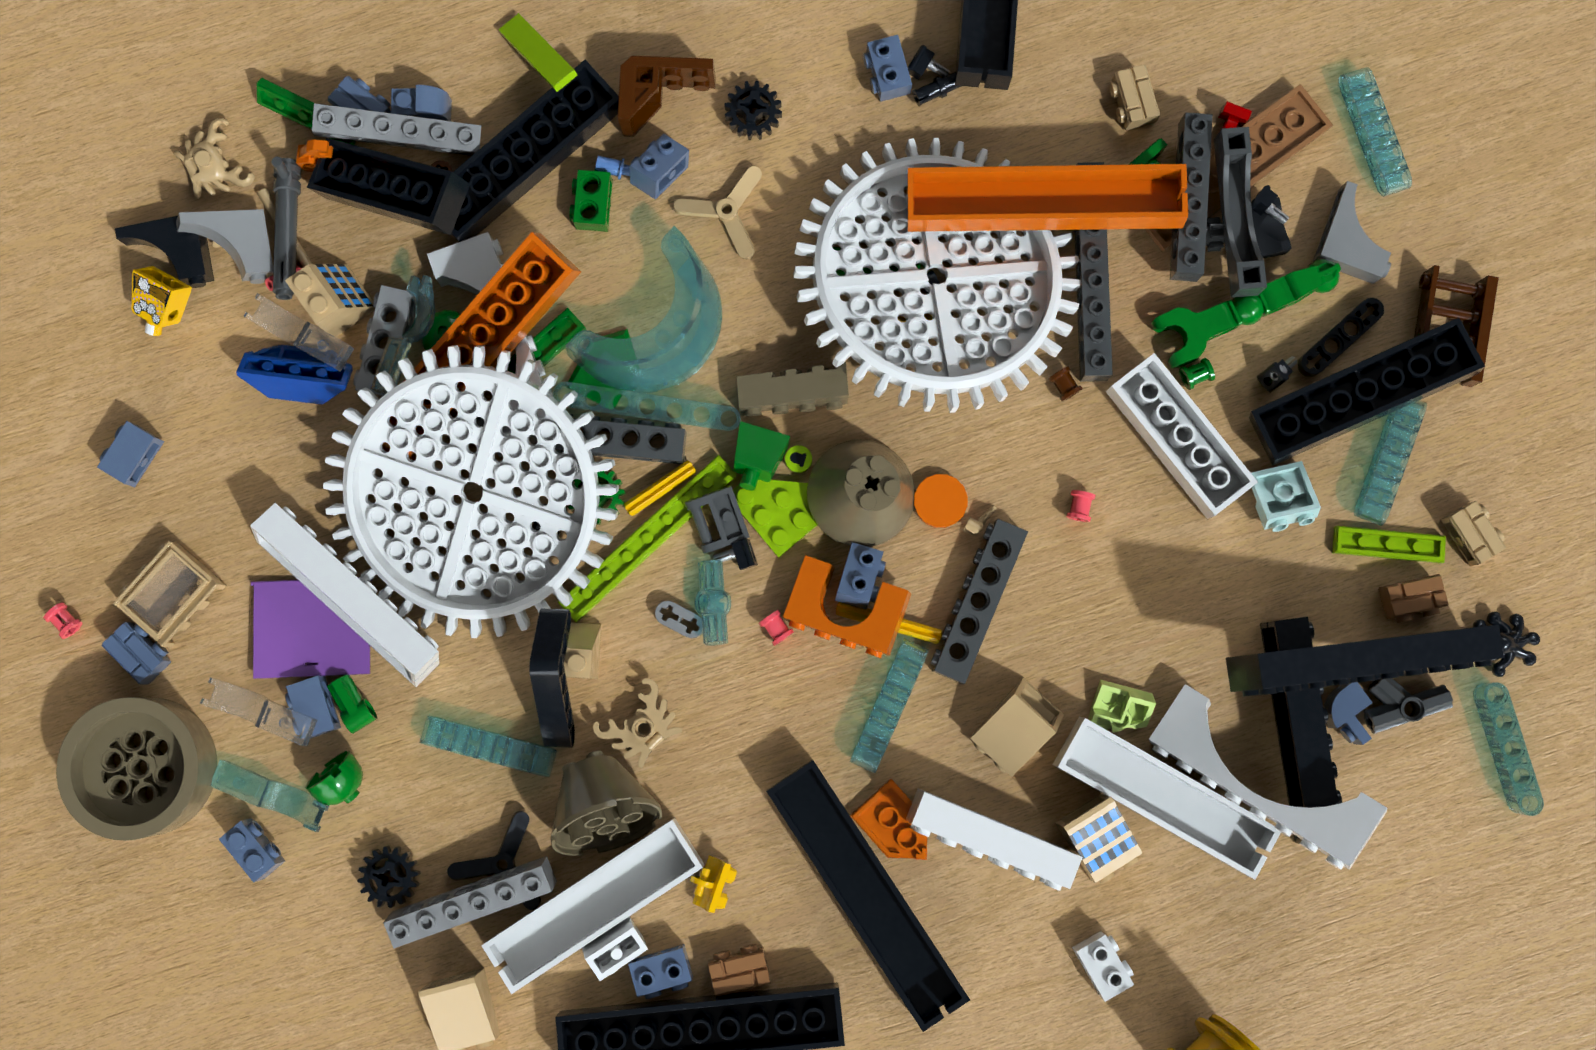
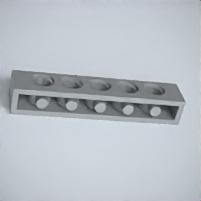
M314 103L312 132L314 136L472 156L480 149L482 125Z
M545 856L392 911L383 924L393 948H397L550 893L557 880L548 857Z

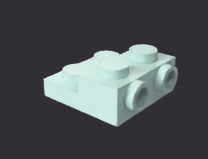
M1302 461L1251 473L1258 481L1252 487V491L1257 501L1255 508L1264 530L1272 528L1273 532L1285 530L1289 526L1288 524L1298 522L1300 526H1305L1315 521L1321 506Z

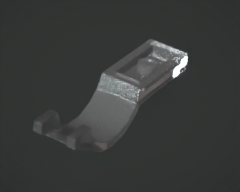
M257 293L255 299L262 303L254 316L245 312V318L341 372L355 348L308 321L306 322Z
M210 677L208 683L215 685V689L211 699L202 698L200 704L239 716L254 723L260 729L301 746H308L318 721L317 719L275 703L269 698L248 689Z

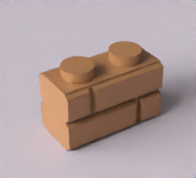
M1440 574L1379 587L1378 589L1381 602H1383L1382 606L1385 617L1387 619L1396 618L1397 623L1413 620V614L1422 612L1423 617L1440 614L1439 608L1448 606Z
M751 944L741 947L740 953L730 955L729 950L713 954L714 959L709 960L708 967L715 997L771 984L764 947L757 948V944Z

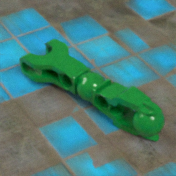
M1326 259L1315 260L1306 269L1291 272L1267 283V288L1258 296L1234 297L1232 300L1199 313L1178 307L1156 317L1151 322V326L1155 332L1160 333L1174 330L1183 337L1184 345L1182 349L1173 353L1168 359L1170 367L1176 369L1196 361L1204 352L1207 341L1228 333L1241 325L1255 324L1261 317L1292 306L1314 292H1330L1339 282L1341 267L1339 263Z

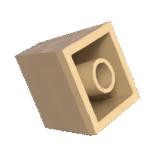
M571 622L564 661L566 677L598 679L602 624Z
M485 968L430 982L418 992L438 1050H466V1047L474 1045L477 1046V1049H482L493 1045V1040H496L500 1035Z

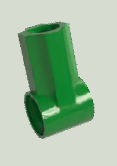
M349 674L336 679L327 686L341 710L340 717L344 725L352 734L378 719L374 708L367 699L362 697Z

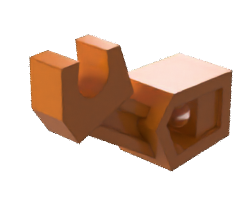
M307 140V144L298 145L296 164L304 171L313 172L318 158H332L333 147L329 146V142L325 140Z

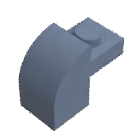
M416 85V88H391V114L451 121L452 99L446 91L428 85Z
M1358 682L1340 685L1328 695L1324 703L1328 712V722L1325 723L1328 728L1337 729L1341 726L1340 732L1349 743L1353 742L1356 745H1364L1372 738L1355 715L1373 702Z

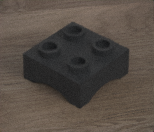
M1277 197L1273 204L1282 211L1280 198ZM1252 210L1256 239L1263 259L1288 253L1292 248L1284 224L1266 212L1259 215Z

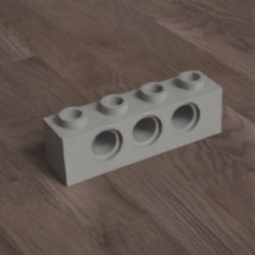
M381 285L380 292L375 294L373 307L375 308L374 316L368 321L367 334L369 335L367 343L363 344L360 352L361 367L354 375L356 391L359 392L366 387L378 398L383 397L387 393L385 388L379 383L376 375H373V367L378 363H383L382 372L386 371L389 373L394 382L398 384L401 372L398 361L404 359L419 300L413 292ZM395 311L397 313L395 320L389 323L386 322L387 314ZM385 337H390L389 345L383 349L379 348L380 341Z

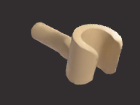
M992 505L978 521L970 517L963 531L971 536H976L986 520L997 508Z

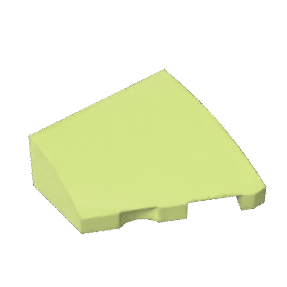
M1100 679L1088 720L1106 730L1112 729V732H1119L1125 728H1144L1149 723L1156 701L1153 693Z

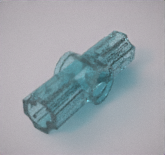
M721 560L702 561L698 563L700 591L695 598V609L702 616L703 644L707 646L724 645L728 643L726 615L731 608V597L728 592L724 591L723 563Z

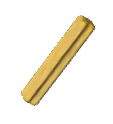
M685 461L625 502V509L629 515L634 516L694 475L696 469L690 461Z

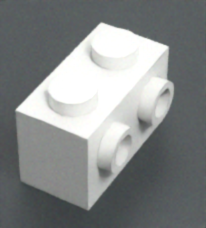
M629 916L582 947L585 960L599 981H601L631 960L639 957L648 948L644 937Z
M1100 931L1072 947L1096 991L1105 1002L1134 985L1130 978L1134 975L1126 960L1120 961L1116 954L1120 949L1111 935L1107 937Z

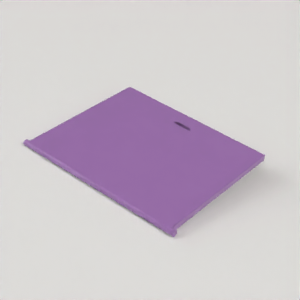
M299 580L251 582V586H254L253 679L370 674V645Z

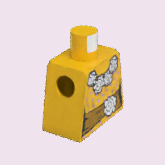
M154 266L133 270L131 310L134 314L146 320L145 333L152 336H160L163 327L178 324L181 321L192 287Z

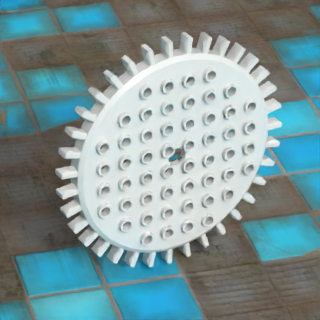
M912 138L908 139L905 152L907 157L897 159L891 144L886 143L882 150V156L886 162L877 166L867 151L862 153L860 163L866 173L860 177L847 164L842 166L840 175L849 184L844 190L829 179L825 182L823 191L835 200L831 206L815 198L811 201L809 210L824 218L823 223L820 225L803 219L800 231L817 237L816 245L797 242L794 254L812 257L813 266H795L793 276L798 279H813L814 288L799 290L796 298L797 302L817 300L820 309L806 314L804 322L808 326L825 320L829 330L823 332L818 337L816 342L818 347L826 346L836 339L843 349L837 352L832 364L838 367L844 364L849 357L857 361L860 366L855 370L852 382L855 384L863 380L868 371L880 377L874 391V396L878 398L886 391L889 382L901 387L898 405L902 407L910 399L911 390L924 393L923 409L925 412H930L935 402L934 394H946L949 412L955 413L960 403L958 393L969 392L975 410L980 409L984 404L981 389L988 386L991 387L994 396L999 402L1004 401L1008 393L1001 380L1009 376L1021 391L1025 389L1029 381L1019 368L1026 363L1040 376L1048 366L1034 354L1038 348H1041L1053 357H1056L1062 349L1060 345L1046 337L1051 330L1067 337L1073 328L1068 323L1056 319L1058 311L1074 315L1079 308V303L1061 298L1062 290L1077 291L1081 286V280L1062 278V269L1075 268L1079 262L1078 256L1060 257L1058 252L1059 247H1064L1070 243L1073 238L1072 233L1053 236L1051 230L908 232V195L904 193V190H907L908 168L984 167L988 150L982 148L976 156L975 163L962 159L964 142L958 141L952 152V157L941 156L939 138H933L929 148L930 155H918L916 142ZM1005 159L999 166H1010V161ZM877 192H884L886 196L880 197ZM887 216L890 221L885 222L881 217ZM861 218L864 221V223L859 224L855 221V219ZM1016 231L1023 232L1024 236H1018ZM990 233H996L998 238H992ZM964 235H970L972 240H966ZM938 237H944L946 242H940ZM912 239H918L920 244H914ZM891 241L893 242L894 246L889 247L886 245L885 242ZM859 243H865L868 248H861ZM839 245L841 250L836 251L832 246ZM1025 255L1028 261H1023L1020 256ZM994 258H1001L1003 263H997ZM968 260H975L977 265H971ZM942 262H948L951 267H944ZM916 264H922L924 269H918ZM889 266H896L898 271H891ZM863 268H869L872 273H864ZM931 268H938L946 276L945 283H933L931 285L928 282L927 271ZM842 270L845 275L839 276L836 271ZM1025 280H1030L1033 286L1026 285ZM999 282L1005 283L1007 288H1001ZM973 285H979L981 287V290H975L973 288ZM946 287H953L955 292H948ZM920 289H926L929 294H922ZM900 291L902 296L897 297L893 292ZM867 293H873L876 298L869 299ZM846 295L849 298V300L842 301L840 299V296ZM1029 305L1036 306L1037 311H1032ZM1004 307L1010 308L1011 313H1010V314L1006 313V312L1003 310V308H1004ZM977 310H983L985 312V315H979L977 313ZM951 312H957L959 318L952 317ZM924 314H930L933 319L927 320ZM897 317H905L906 322H900ZM871 319H878L880 324L874 325ZM845 321H851L853 326L848 327ZM1009 332L1014 333L1015 336H1016V339H1011V338L1008 336V333H1009ZM981 335H987L990 341H984ZM955 337L962 338L963 343H957ZM928 340H935L937 342V345H930ZM901 342H908L910 348H904ZM875 344H881L884 349L881 351L877 350ZM986 360H991L994 366L989 367L986 364ZM959 363L967 364L968 369H962ZM932 366H940L941 371L936 372ZM911 367L914 369V372L909 371L906 368Z
M452 345L447 350L449 366L439 368L433 350H426L422 352L426 372L417 375L411 361L405 358L398 361V365L406 381L397 385L391 375L383 371L376 375L379 383L387 391L383 397L379 399L366 387L357 393L371 409L365 416L351 407L345 409L342 415L358 426L354 436L342 430L335 431L332 434L331 438L349 446L346 457L332 454L325 459V463L331 466L344 468L343 480L331 479L323 483V489L343 491V503H335L325 510L326 515L346 514L349 526L341 527L332 536L334 540L353 536L358 548L349 551L343 560L349 563L363 556L371 567L364 571L359 579L362 582L365 580L370 582L375 575H378L386 583V586L378 594L383 601L386 598L388 599L393 591L405 598L399 607V616L403 618L412 610L413 604H416L425 609V613L421 618V627L426 629L434 621L435 613L447 616L445 634L449 636L456 631L458 618L469 619L471 638H477L481 634V619L492 618L496 636L500 637L506 632L504 616L514 614L521 631L527 630L530 626V619L525 609L533 605L538 612H540L541 608L551 609L545 598L552 593L560 603L567 607L573 601V598L564 589L562 584L569 578L577 586L585 589L590 583L586 575L579 572L576 567L581 560L595 568H599L604 560L587 549L591 540L603 545H609L612 542V535L596 530L595 527L598 518L610 521L618 517L617 510L599 507V495H614L619 491V485L611 483L599 484L597 472L608 471L613 468L615 461L614 459H604L595 462L591 449L600 447L607 440L605 434L586 440L580 427L590 423L595 415L592 411L583 413L576 420L572 418L566 408L576 400L578 394L575 390L565 394L560 402L549 394L550 389L556 384L558 378L555 373L546 377L542 385L538 386L529 381V377L535 367V361L531 359L522 365L520 374L516 375L507 371L510 362V351H501L497 358V366L494 368L484 365L485 347L478 345L474 347L472 353L473 364L462 365L458 345ZM459 381L465 384V391L458 389L457 384ZM487 390L492 393L491 400L485 399L484 391ZM424 399L430 400V409L423 405ZM511 400H516L519 403L518 409H513L510 406ZM451 408H455L458 411L457 417L450 415ZM540 408L545 411L544 418L537 416V409ZM391 416L397 419L396 426L390 423ZM477 417L484 419V426L477 425ZM417 425L423 427V435L416 432ZM503 426H508L511 429L510 435L503 433ZM443 434H447L450 437V443H445L442 440ZM530 435L537 437V444L530 443ZM383 442H386L390 445L389 452L383 449ZM469 443H473L476 445V452H471L469 450ZM556 444H561L564 447L563 453L556 451ZM410 451L416 454V460L409 458L408 454ZM496 452H500L503 455L502 461L496 460ZM436 460L442 462V469H437L435 467ZM522 461L529 463V470H524L521 467ZM376 468H379V469L382 470V472H383V476H382V477H378V476L375 474V469H376ZM462 469H466L469 472L468 478H464L461 475ZM548 470H553L556 473L555 479L548 477ZM402 477H406L409 480L408 486L402 484ZM488 478H492L495 480V487H490L488 485ZM574 479H580L583 486L577 488L574 485ZM467 482H475L479 486L482 485L484 490L480 501L473 502L467 499L466 494L463 492ZM428 486L434 487L435 495L428 493ZM514 487H519L522 490L521 496L514 494ZM369 494L375 496V503H372L368 500ZM454 495L461 497V504H457L454 501ZM540 496L548 498L547 505L540 502ZM395 503H399L401 505V512L395 510ZM480 504H485L488 507V512H482ZM566 505H572L575 512L572 514L568 513ZM420 512H425L428 515V520L421 519ZM506 513H512L514 521H508ZM446 521H452L454 529H449L446 526ZM532 522H538L541 526L540 530L533 529ZM388 528L394 531V537H390L387 534ZM472 530H478L480 538H475L472 535ZM558 531H564L567 534V538L561 539L558 536ZM413 537L420 539V546L413 543ZM499 538L505 539L506 547L499 545ZM439 546L446 548L447 553L445 555L439 552ZM525 547L532 549L533 554L531 556L525 554ZM465 555H470L473 559V562L467 563L465 561ZM556 556L559 559V563H551L550 557ZM407 562L413 565V571L407 570L405 566ZM491 564H496L499 567V571H492ZM432 571H436L439 574L438 580L432 577ZM519 572L523 573L525 580L520 581L516 574ZM457 581H464L465 588H460L457 585ZM483 589L490 590L491 597H486L483 594Z

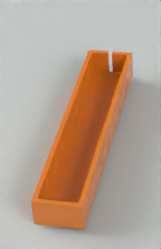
M1135 164L908 168V232L1183 228L1188 218V194L1185 193L1187 189V165Z

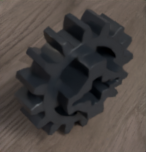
M745 81V88L743 89L736 85V94H728V100L731 103L728 102L724 105L725 110L728 111L725 114L726 121H731L729 124L730 129L738 128L737 135L741 137L746 133L748 140H751L755 134L761 140L763 132L770 136L772 134L771 126L775 128L779 126V121L776 118H782V111L779 110L782 107L781 100H775L777 92L772 91L769 93L768 84L764 85L763 88L759 87V81H755L754 86H750L748 81ZM760 97H763L768 103H764ZM752 108H757L754 114L750 113ZM738 117L743 118L746 124L742 123Z
M390 846L383 847V854L379 849L372 851L374 858L370 856L365 857L363 860L367 866L359 867L358 870L364 873V877L357 879L358 883L365 884V887L360 891L361 894L369 892L370 896L367 901L371 902L377 899V907H382L387 902L388 907L392 908L395 906L396 900L400 905L405 903V896L412 897L414 895L411 887H417L420 884L414 880L415 876L421 874V871L413 869V866L418 863L417 860L410 862L408 858L411 853L408 851L403 855L400 854L401 847L399 846L395 847L393 852H391ZM388 858L384 867L375 866L380 860ZM401 864L404 866L406 874H404L400 866ZM391 871L390 876L396 880L388 882V877L384 876V873ZM372 879L375 881L378 889L375 888ZM395 886L404 887L398 894L390 895Z

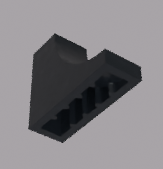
M178 216L115 228L116 239L126 246L146 245L162 250L172 261L178 279L192 288L204 287L207 282L214 281L207 238L194 233L178 232L176 225Z

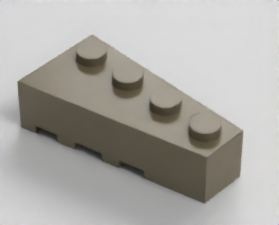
M846 362L836 367L837 369L831 370L823 365L812 366V369H808L807 373H802L801 370L789 369L780 372V376L775 377L774 372L736 376L740 413H745V416L753 417L762 415L761 411H772V414H786L789 412L788 409L799 408L800 412H812L816 410L815 407L826 406L827 410L842 409V405L848 403L849 396Z

